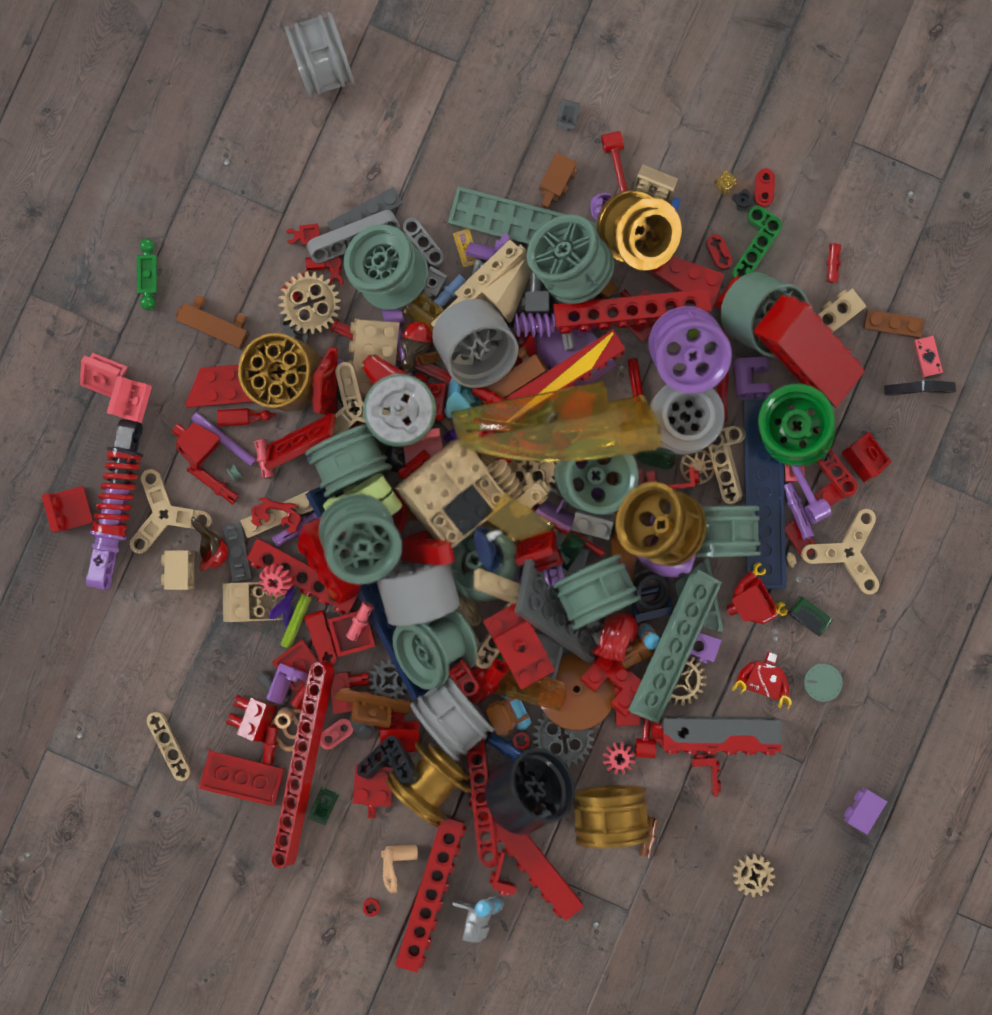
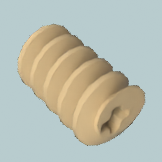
M504 459L497 460L487 466V472L499 484L498 486L509 498V502L521 495L524 485L520 483V480L511 471V467L507 465Z

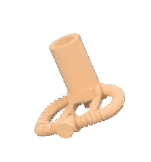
M283 707L279 709L271 724H276L277 727L282 728L287 738L296 739V735L288 733L287 727L292 720H294V724L298 727L299 721L295 714H301V711L296 708L289 709L288 707ZM277 735L278 746L285 752H292L294 745L286 746Z
M416 844L386 846L385 850L381 851V857L384 861L383 881L390 893L397 892V878L394 873L393 861L417 860Z

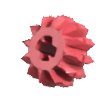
M276 564L265 567L264 572L259 575L261 578L259 585L264 586L262 592L267 590L268 596L274 593L275 597H279L281 594L285 595L287 589H290L292 586L290 583L292 577L287 576L289 570L283 571V565L277 568Z
M613 742V750L609 746L606 747L610 754L603 753V757L609 758L604 760L603 764H610L607 770L611 771L614 768L615 775L618 774L619 769H621V773L624 775L625 767L630 771L632 770L628 763L635 764V760L630 759V757L635 756V753L629 752L631 749L629 745L624 749V742L620 743L619 748L616 742ZM621 754L624 760H620L621 763H617L614 758L615 755Z

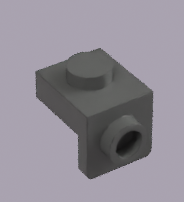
M562 99L556 122L560 129L566 131L575 129L581 103Z
M352 711L348 713L351 726L359 740L377 733L374 725L351 721Z

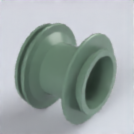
M384 224L368 227L352 239L345 252L344 268L349 282L354 288L363 293V296L371 305L379 309L394 310L408 305L418 297L426 284L428 266L424 255L413 246L411 239L396 227Z
M456 610L443 617L428 621L427 625L420 623L398 626L393 634V648L400 667L414 684L423 689L442 686L448 678L449 666H455L460 662L461 658L469 669L474 667L476 663L477 646L474 632L468 621Z

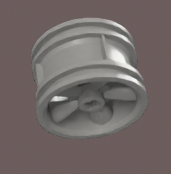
M331 11L327 12L328 17L325 18L322 15H318L316 18L301 23H294L295 28L289 29V26H285L309 98H312V93L315 92L321 95L323 92L338 87H345V82L350 81V84H354L351 69Z
M449 674L442 686L432 688L423 696L420 695L417 704L415 702L410 704L416 716L433 738L457 762L461 759L459 756L461 753L466 755L469 749L482 738L485 739L488 736L486 734L488 730L490 732L495 731L493 725L478 705L468 701L467 695L462 693Z

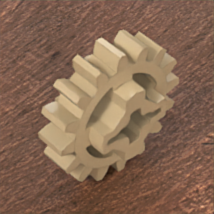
M752 854V858L745 855L744 861L738 859L739 866L734 865L737 872H733L732 875L737 877V879L733 882L734 884H739L737 887L739 891L744 889L743 893L746 896L749 892L752 897H755L756 893L763 896L762 891L769 892L767 886L774 885L770 881V879L775 878V875L770 873L774 868L772 866L768 867L770 862L768 860L763 862L764 857L761 855L758 859L755 854ZM753 863H758L763 867L757 868ZM746 866L745 872H744L743 874H741V873H742V870H743L744 867ZM752 870L756 873V882L751 878ZM750 883L754 888L747 887L744 884Z

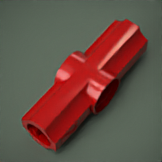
M500 659L494 660L486 670L480 672L475 677L479 683V691L474 696H467L469 702L475 705L481 704L489 694L495 692L500 687L498 683L508 673L506 662ZM475 684L469 689L468 693H472L475 690Z

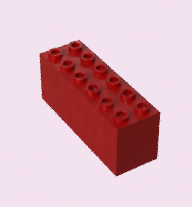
M781 295L753 332L801 384L817 389L823 393L832 406L837 408L865 371L860 366L861 362L851 356L852 352L841 344L842 340L832 334L833 330L829 326L822 323V317L812 311L813 307L805 301L801 303L793 296L789 298Z

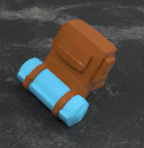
M642 621L638 624V634L632 643L630 641L627 647L625 661H620L625 669L648 657L652 659L654 655L652 649L657 648L660 642L658 633L654 631V627L647 621Z
M506 688L501 694V700L491 702L484 713L486 717H489L497 735L501 736L513 732L514 727L517 730H524L532 723L529 718L530 714H527L520 699V693H517L515 688Z

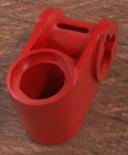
M461 658L458 664L449 669L448 674L464 695L474 696L479 691V683ZM467 682L475 684V690L472 693H468L465 690Z

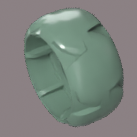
M485 527V528L489 529L491 532L498 531V530H496V529H491V528ZM474 530L452 548L455 561L450 563L456 589L463 596L475 601H495L500 598L474 589V571L480 568L489 572L480 562L474 544ZM502 533L495 537V544L501 549L500 553L504 559H501V565L493 572L498 576L517 583L521 573V565L517 566L515 562L517 546L511 538ZM465 561L467 566L473 569L467 573L464 572Z

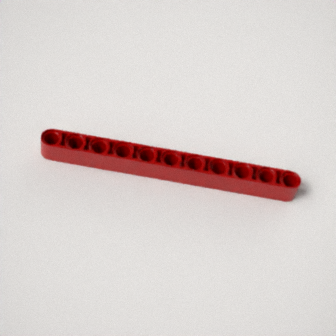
M327 661L316 662L311 665L271 857V862L277 869L293 865L297 857L334 676V666Z

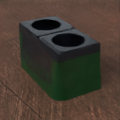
M798 596L788 612L791 617L819 637L833 621L831 617L802 596Z

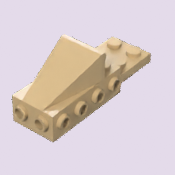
M509 240L454 292L457 299L449 307L467 299L486 300L492 303L502 317L510 324L527 282L530 279V274L533 273L527 262L526 249L521 245H515ZM441 314L431 323L433 328Z

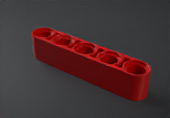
M813 429L815 434L819 433L816 429ZM800 442L804 448L807 446L806 442ZM830 448L826 453L829 455L830 460L824 462L820 459L816 464L842 497L850 498L856 493L858 484ZM834 468L839 469L841 476H833L831 470ZM851 484L853 491H844L843 485Z

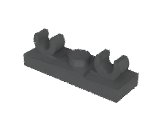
M241 522L223 525L233 582L252 579Z

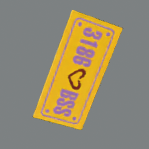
M465 229L453 233L463 268L475 264L476 259L466 255L469 242H473L470 230Z

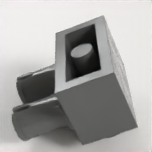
M531 273L530 291L525 292V297H522V308L527 314L532 313L533 317L536 313H539L541 317L543 313H547L548 317H550L551 313H553V298L549 291H544V284L538 277Z

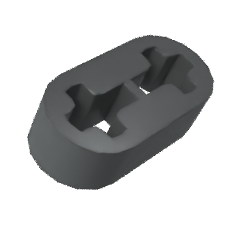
M283 314L280 318L281 327L288 336L296 339L297 336L294 333L296 325H294L293 329L289 325L285 326L286 321H283V319L286 317V314ZM302 328L298 331L300 335L303 334ZM307 332L303 336V342L305 343L309 340Z

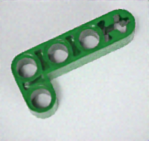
M755 206L747 214L746 220L748 224L759 232L731 273L732 280L738 276L743 267L747 268L743 276L754 271L782 228L781 220L763 207ZM752 213L760 214L761 220H754ZM768 223L775 224L777 230L771 231L768 228ZM757 239H764L766 246H759ZM748 254L755 256L756 261L754 263L747 260Z

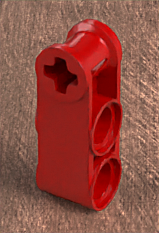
M320 610L305 615L304 619L319 661L329 662L324 660L326 652H328V654L333 655L330 663L334 665L337 662L338 655L324 611Z

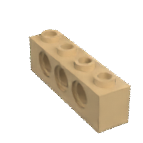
M853 288L848 292L846 289L836 296L838 298L837 301L834 303L829 301L821 307L823 311L818 315L830 318V325L827 326L833 330L832 333L867 307ZM839 304L845 307V313H840L837 310Z

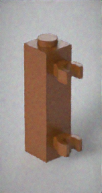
M198 294L192 306L184 303L183 306L178 308L176 320L179 323L237 349H243L250 334L247 330L242 329L248 318L245 315L239 313L233 325L201 310L206 299Z
M522 347L518 350V356L523 363L510 370L499 381L484 388L491 392L495 391L497 395L505 399L549 370L539 354L530 357L527 349ZM479 398V400L484 406H487L488 408L492 407V405H487L485 401Z

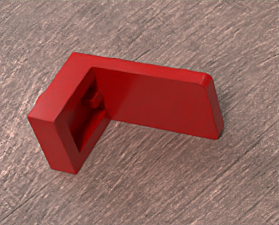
M706 753L695 754L696 757H691V765L693 767L710 766L712 795L718 797V792H721V781L717 780V772H720V762L716 761V757L707 756Z
M501 849V853H498L499 862L496 872L492 871L489 883H492V889L498 890V893L501 895H515L516 884L499 880L506 852L504 849Z

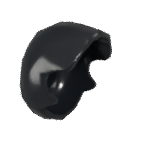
M389 446L385 452V455L388 457V460L385 462L386 464H391L392 469L390 470L393 472H398L404 467L402 461L399 460L400 457L404 456L401 450L402 447Z

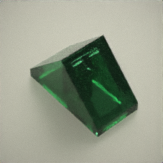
M321 787L308 819L326 826L339 794Z

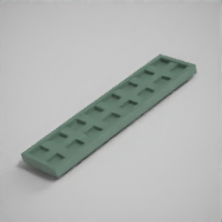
M457 186L448 224L499 238L502 237V233L510 235L509 240L529 245L533 235L540 227L548 221L566 214ZM589 221L596 230V222Z

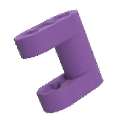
M750 357L734 360L737 398L740 400L767 399L773 393L772 384H753L752 373L769 371V358Z

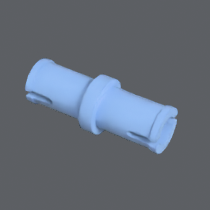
M458 274L448 286L444 287V291L433 302L442 310L452 298L456 297L454 292L466 280Z

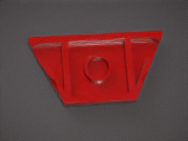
M329 347L311 381L313 387L311 399L313 412L322 415L330 413L335 415L337 413L338 381L336 368L338 366V348Z
M226 365L199 369L185 407H204L250 403L254 401L246 395L241 387L238 375L239 365Z

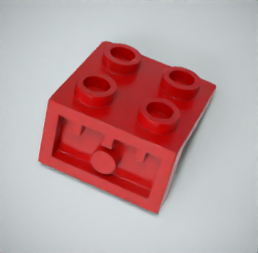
M84 486L55 494L47 493L41 495L51 532L59 533L94 522Z

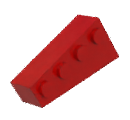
M674 256L659 268L645 271L663 284L671 287L675 292L709 289L711 311L724 277L723 273Z
M320 517L302 526L297 547L299 552L307 558L311 569H314L318 574L320 582L326 585L331 598L335 599L338 604H341L357 596L361 584L350 583L340 579L329 567L319 537Z

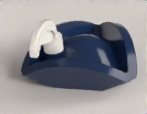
M476 527L474 544L480 562L490 572H493L501 565V555L496 550L495 537L501 535L502 531L491 532L485 527Z

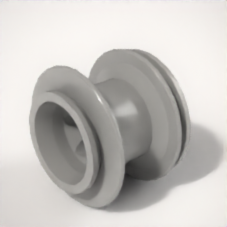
M665 385L655 395L648 408L647 424L649 432L656 443L666 451L680 455L696 453L709 446L720 434L725 418L724 407L718 393L713 388L700 393H683ZM685 401H691L692 407L687 408L685 406ZM672 404L678 405V411L672 410ZM695 411L702 413L701 418L695 417ZM681 413L689 417L687 423L684 420H680ZM668 417L674 418L675 423L673 425L669 423ZM692 424H696L698 426L697 431L691 430L690 427ZM682 427L684 434L679 433L677 428Z

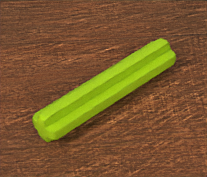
M301 594L281 641V646L288 649L292 647L312 597Z

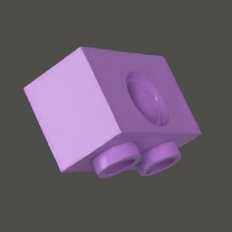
M699 633L696 641H701L702 649L696 652L692 648L690 655L698 656L697 660L706 664L709 661L714 662L721 640Z

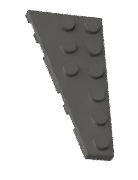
M532 559L525 560L515 613L585 662L594 663L596 655L593 653V649L597 647L595 641L585 629H572V626L575 625L574 621L568 620V615L560 598L557 596L556 590L553 586H548L544 580L545 576L541 571L538 572L535 569V563Z

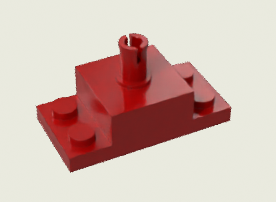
M513 603L483 620V623L522 690L552 673L555 669L531 624L515 613L516 604Z

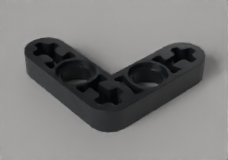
M925 380L884 386V396L921 392L941 394L956 392V383L947 381Z
M395 736L387 737L357 767V773L360 777L372 779L390 762L400 782L412 785L418 778V771L403 741ZM382 753L383 758L378 762V755ZM403 755V762L399 765L398 759Z

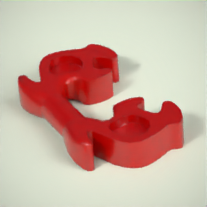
M264 497L259 499L264 504L255 505L251 509V522L256 526L263 525L260 522L261 519L269 522L270 514L267 512L268 509L282 510L287 513V516L282 518L281 525L285 526L287 523L290 528L286 529L288 533L297 532L298 526L302 521V516L293 510V508L299 507L295 503H281Z

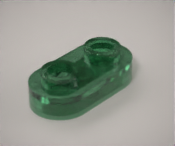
M643 444L638 450V459L642 463L662 469H670L675 464L676 456L672 450L652 444Z

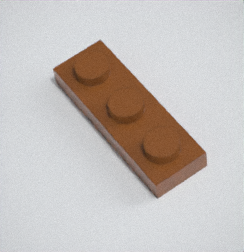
M866 310L863 329L921 338L924 318Z

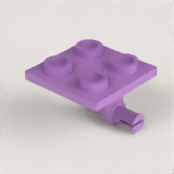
M573 484L575 491H579L580 489L575 487ZM563 498L558 506L546 500L541 505H538L535 512L541 519L550 520L559 529H566L568 531L571 530L575 515L561 508L565 501Z

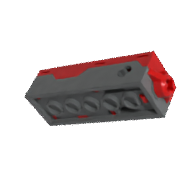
M662 716L659 723L654 722L652 724V738L668 754H678V750H682L686 754H698V751L706 752V754H717V751H723L727 755H737V751H742L745 755H756V752L764 753V755H776V752H781L782 720L776 717ZM682 727H685V731H682L681 735H678V731H681Z

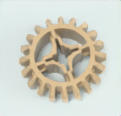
M693 656L686 661V664L690 667L682 671L680 675H684L683 681L686 686L679 682L674 688L683 687L688 693L683 695L672 693L668 702L674 698V705H677L678 700H680L682 706L685 705V699L691 704V696L697 700L699 697L695 693L697 691L701 694L703 693L699 686H706V683L701 682V679H706V675H700L705 669H697L701 663L697 661L693 664L695 659ZM694 671L695 684L693 688H691V686L688 683V678L692 675L691 673Z

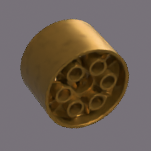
M280 333L265 334L253 340L242 353L238 367L239 381L246 395L255 403L282 411H296L311 403L313 396L311 381L322 360L313 347L301 340ZM288 343L293 344L291 349L286 352ZM277 347L278 354L273 356V350ZM294 355V356H295V362H294L293 364H291V358H290V357ZM263 360V365L259 368L260 362ZM306 366V372H299V369H297ZM283 370L286 371V373L282 374V376L276 374L282 372ZM296 376V382L293 384L291 377ZM263 378L264 385L259 387V380ZM281 387L280 394L276 395L275 390ZM288 388H292V390L296 393V395L293 398L291 397ZM267 392H269L268 399L265 397Z

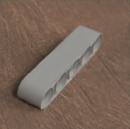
M384 210L311 239L307 243V249L314 262L322 263L345 254L349 243L362 230L380 224L390 225L399 229V223L392 211Z

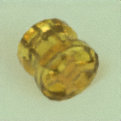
M727 170L722 172L720 178H716L713 181L715 186L726 195L730 192L731 187H735L738 184L736 178Z

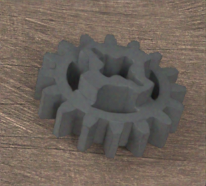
M389 659L387 664L382 660L381 666L375 664L376 671H370L374 676L368 679L370 682H373L370 689H376L374 695L380 693L389 698L394 696L395 699H398L399 693L404 696L403 689L407 688L403 680L401 686L398 683L399 673L392 660ZM393 667L395 670L387 672L384 668ZM396 673L394 679L392 680L394 684L389 683L383 686V684L387 680L385 676L387 675L388 677H390L391 675L393 676ZM378 674L381 677V684L379 686L377 684ZM392 688L395 692L388 693L384 692V690Z

